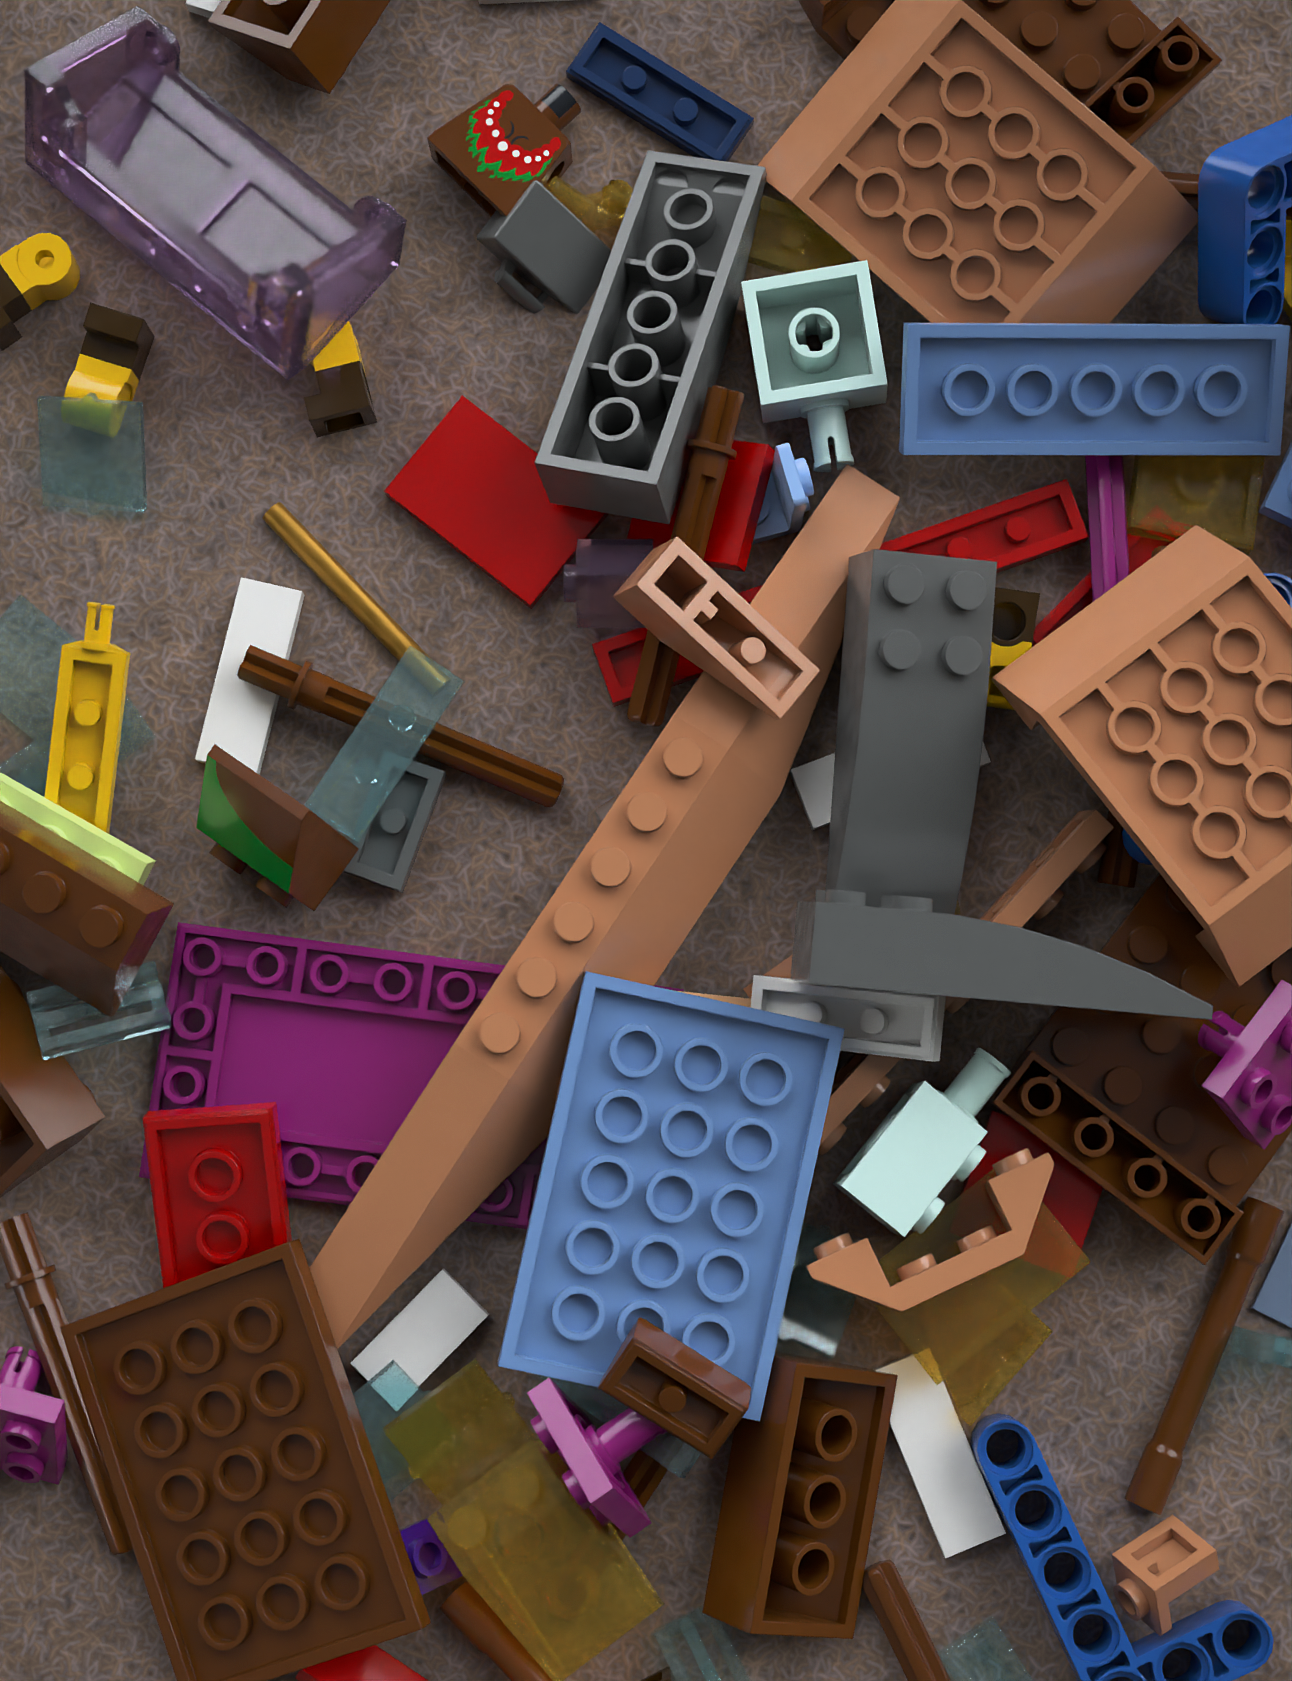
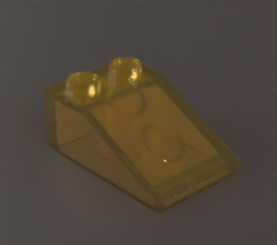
M540 1438L530 1439L429 1516L427 1520L462 1575L552 1681H564L665 1604L612 1525L608 1524L603 1527L589 1507L583 1510L574 1499L562 1478V1474L569 1469L557 1452L551 1454Z

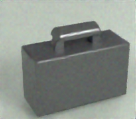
M537 180L530 184L507 216L501 215L496 210L477 235V240L502 262L499 270L495 272L494 281L523 308L534 314L545 308L543 303L548 296L571 312L578 314L598 288L611 253V249L547 190L542 182L540 183ZM512 273H517L542 292L535 298L511 276Z

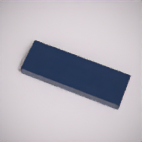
M601 22L598 23L566 70V77L693 157L728 162L754 123V118Z

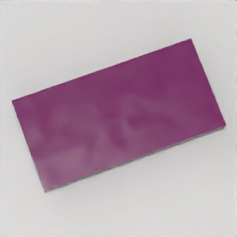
M178 922L149 1111L276 1102L287 1197L350 1205L505 965ZM655 985V987H660L664 989L684 991V989ZM547 1138L465 1221L522 1229L528 1228ZM144 1140L139 1177L150 1179L146 1143Z

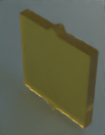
M476 1358L383 1427L386 1436L409 1463L408 1470L412 1478L420 1477L447 1511L539 1442L528 1424L514 1408L515 1400L512 1393L508 1391L502 1392Z

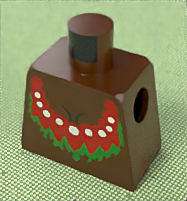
M505 84L428 136L431 157L490 217H492L496 210L501 215L507 216L533 181L542 182L544 187L551 192L572 164L571 143L561 131L581 113V108L574 97L560 84H555L535 104L514 85Z

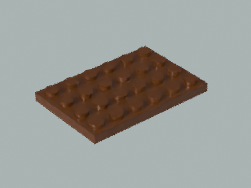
M300 1239L276 1246L60 1327L177 1681H268L422 1630L431 1623Z

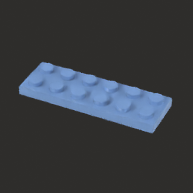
M904 323L899 452L903 455H1280L1290 326L1282 324Z

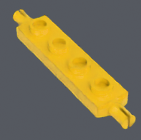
M87 602L84 640L64 644L61 648L44 798L109 834L131 652H127L115 644H110L115 606Z

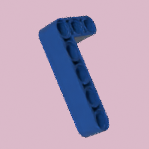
M1292 115L1219 147L1209 155L1200 171L1198 182V305L1204 317L1221 324H1276L1281 315L1284 303L1286 209L1292 207Z
M996 1413L988 1415L977 1422L971 1432V1450L1077 1681H1110L1117 1677H1127L1131 1681H1233L1266 1663L1273 1648L1274 1639L1271 1628L1259 1614L1240 1601L1234 1600L1217 1602L1173 1623L1172 1629L1162 1636L1154 1632L1130 1644L1031 1432L1018 1420L1006 1414ZM997 1430H1014L1018 1438V1449L1015 1455L1005 1462H992L988 1458L986 1451L987 1441L990 1436ZM1032 1490L1043 1492L1047 1503L1042 1517L1031 1523L1018 1521L1015 1514V1506L1019 1497L1025 1492ZM1056 1553H1071L1075 1561L1071 1577L1065 1582L1058 1584L1045 1581L1044 1567L1047 1560ZM1094 1614L1101 1616L1103 1631L1100 1637L1095 1642L1087 1645L1075 1643L1073 1629L1077 1621L1085 1615ZM1235 1620H1247L1250 1631L1246 1643L1237 1649H1224L1222 1636L1226 1626ZM1174 1649H1189L1191 1661L1187 1671L1179 1677H1164L1162 1665L1166 1655Z

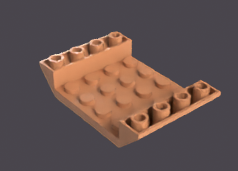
M895 0L757 165L766 168L767 177L765 182L799 212L802 211L858 261L867 260L869 270L929 323L1110 324L1198 224V212L1154 164L962 0Z
M1195 525L993 676L991 681L1030 730H1033L1039 724L1042 725L1204 928L1195 937L1234 986L1239 988L1292 947V608L1249 556Z

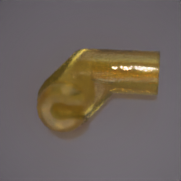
M559 176L554 177L546 187L591 231L620 225L633 192V188L627 182L619 179L610 180L609 184L604 186L601 191L584 195Z

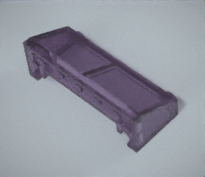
M139 6L25 68V163L286 380L298 374L311 363L400 265L407 222L405 218L398 214L390 204L370 195L359 199L354 204L353 210L350 209L180 72V45L176 36L167 26L160 24Z

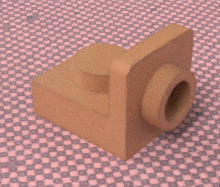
M1173 1514L1112 1553L1117 1582L1114 1586V1594L1120 1607L1132 1620L1138 1621L1141 1619L1159 1636L1172 1629L1168 1603L1219 1570L1217 1550Z

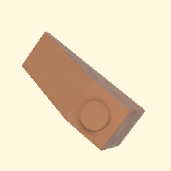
M675 537L654 548L613 596L661 642L775 720H779L785 715L820 671L679 537Z

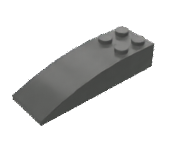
M647 151L535 460V466L550 503L670 524L686 477L692 452L686 447L687 441L696 438L708 387L712 388V385H716L742 289L741 282L744 280L767 177L765 167Z
M872 549L849 557L825 890L866 893L865 906L880 907L881 895L933 899L932 912L955 914L972 824L982 753L989 685L997 562Z
M826 889L816 890L815 902L797 901L790 980L816 985L1212 1019V1005L1146 971L1084 946L1017 926L955 914L932 912L933 899L881 895L880 907L865 906L866 893Z

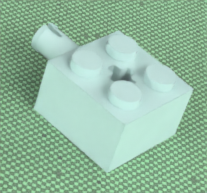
M868 261L742 281L744 308L763 423L798 417L807 418L814 457V471L831 472L829 445L834 447L837 470L844 469L847 464L850 466L854 465L845 412L851 408L886 403L888 386ZM818 335L820 343L823 344V349L820 351H810L808 345H806V337Z
M981 1048L976 1049L975 1055L944 1093L934 1089L926 1081L912 1084L833 1183V1185L894 1234L905 1237L910 1230L913 1232L917 1231L919 1234L923 1233L945 1205V1202L937 1197L950 1179L953 1181L956 1179L961 1182L964 1181L986 1153V1150L978 1144L988 1131L981 1127L974 1117L1003 1080L1009 1077L1011 1072L996 1058Z

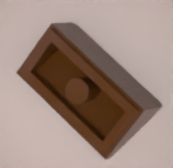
M638 1318L598 1385V1388L710 1459H713L748 1410L751 1387L746 1382L643 1318Z

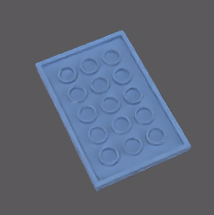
M585 971L499 1354L498 1366L598 1387L638 1318H643L746 1382L751 1387L748 1410L742 1418L760 1421L845 1028Z

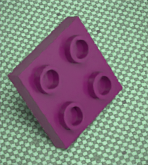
M1284 980L1279 982L1246 1027L1231 1019L1223 1011H1216L1212 1014V1019L1208 1020L1220 1027L1219 1031L1216 1032L1203 1023L1198 1034L1200 1047L1222 1057L1221 1061L1203 1083V1088L1246 1139L1264 1150L1275 1135L1283 1133L1292 1123V985Z
M11 1347L5 1355V1362L0 1371V1469H3L11 1478L24 1483H37L43 1480L59 1485L68 1460L65 1402L62 1399L34 1392L41 1374L44 1373L38 1353L29 1349L23 1363L20 1361L24 1351L23 1347Z
M550 1378L528 1391L527 1394L539 1415L530 1420L531 1424L547 1450L551 1454L557 1452L569 1470L562 1474V1478L583 1510L589 1507L603 1527L612 1522L629 1538L650 1525L652 1522L623 1475L619 1463L659 1435H664L667 1431L629 1407L596 1429L589 1416Z

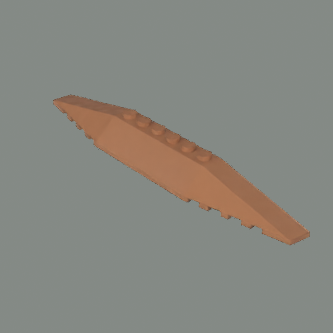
M849 464L844 467L750 603L755 610L820 669L819 673L781 719L775 720L707 672H702L452 1045L310 1266V1271L337 1350L548 1137L585 971L655 986L779 798L843 641L849 557L872 549H880L900 500L899 496Z

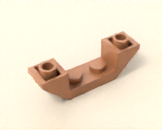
M1027 1148L992 1165L997 1177L988 1180L984 1186L1007 1231L1006 1233L997 1236L992 1225L978 1230L956 1241L961 1254L937 1265L933 1254L930 1253L896 1269L901 1282L890 1287L868 1238L853 1243L848 1232L813 1249L818 1261L806 1266L811 1279L901 1313L1024 1255L1055 1165L1049 1152L1033 1159Z

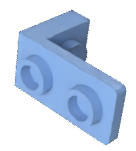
M789 443L778 445L775 448L773 466L752 544L800 531L804 512L810 510L808 496L814 495L810 471L804 458L794 460Z

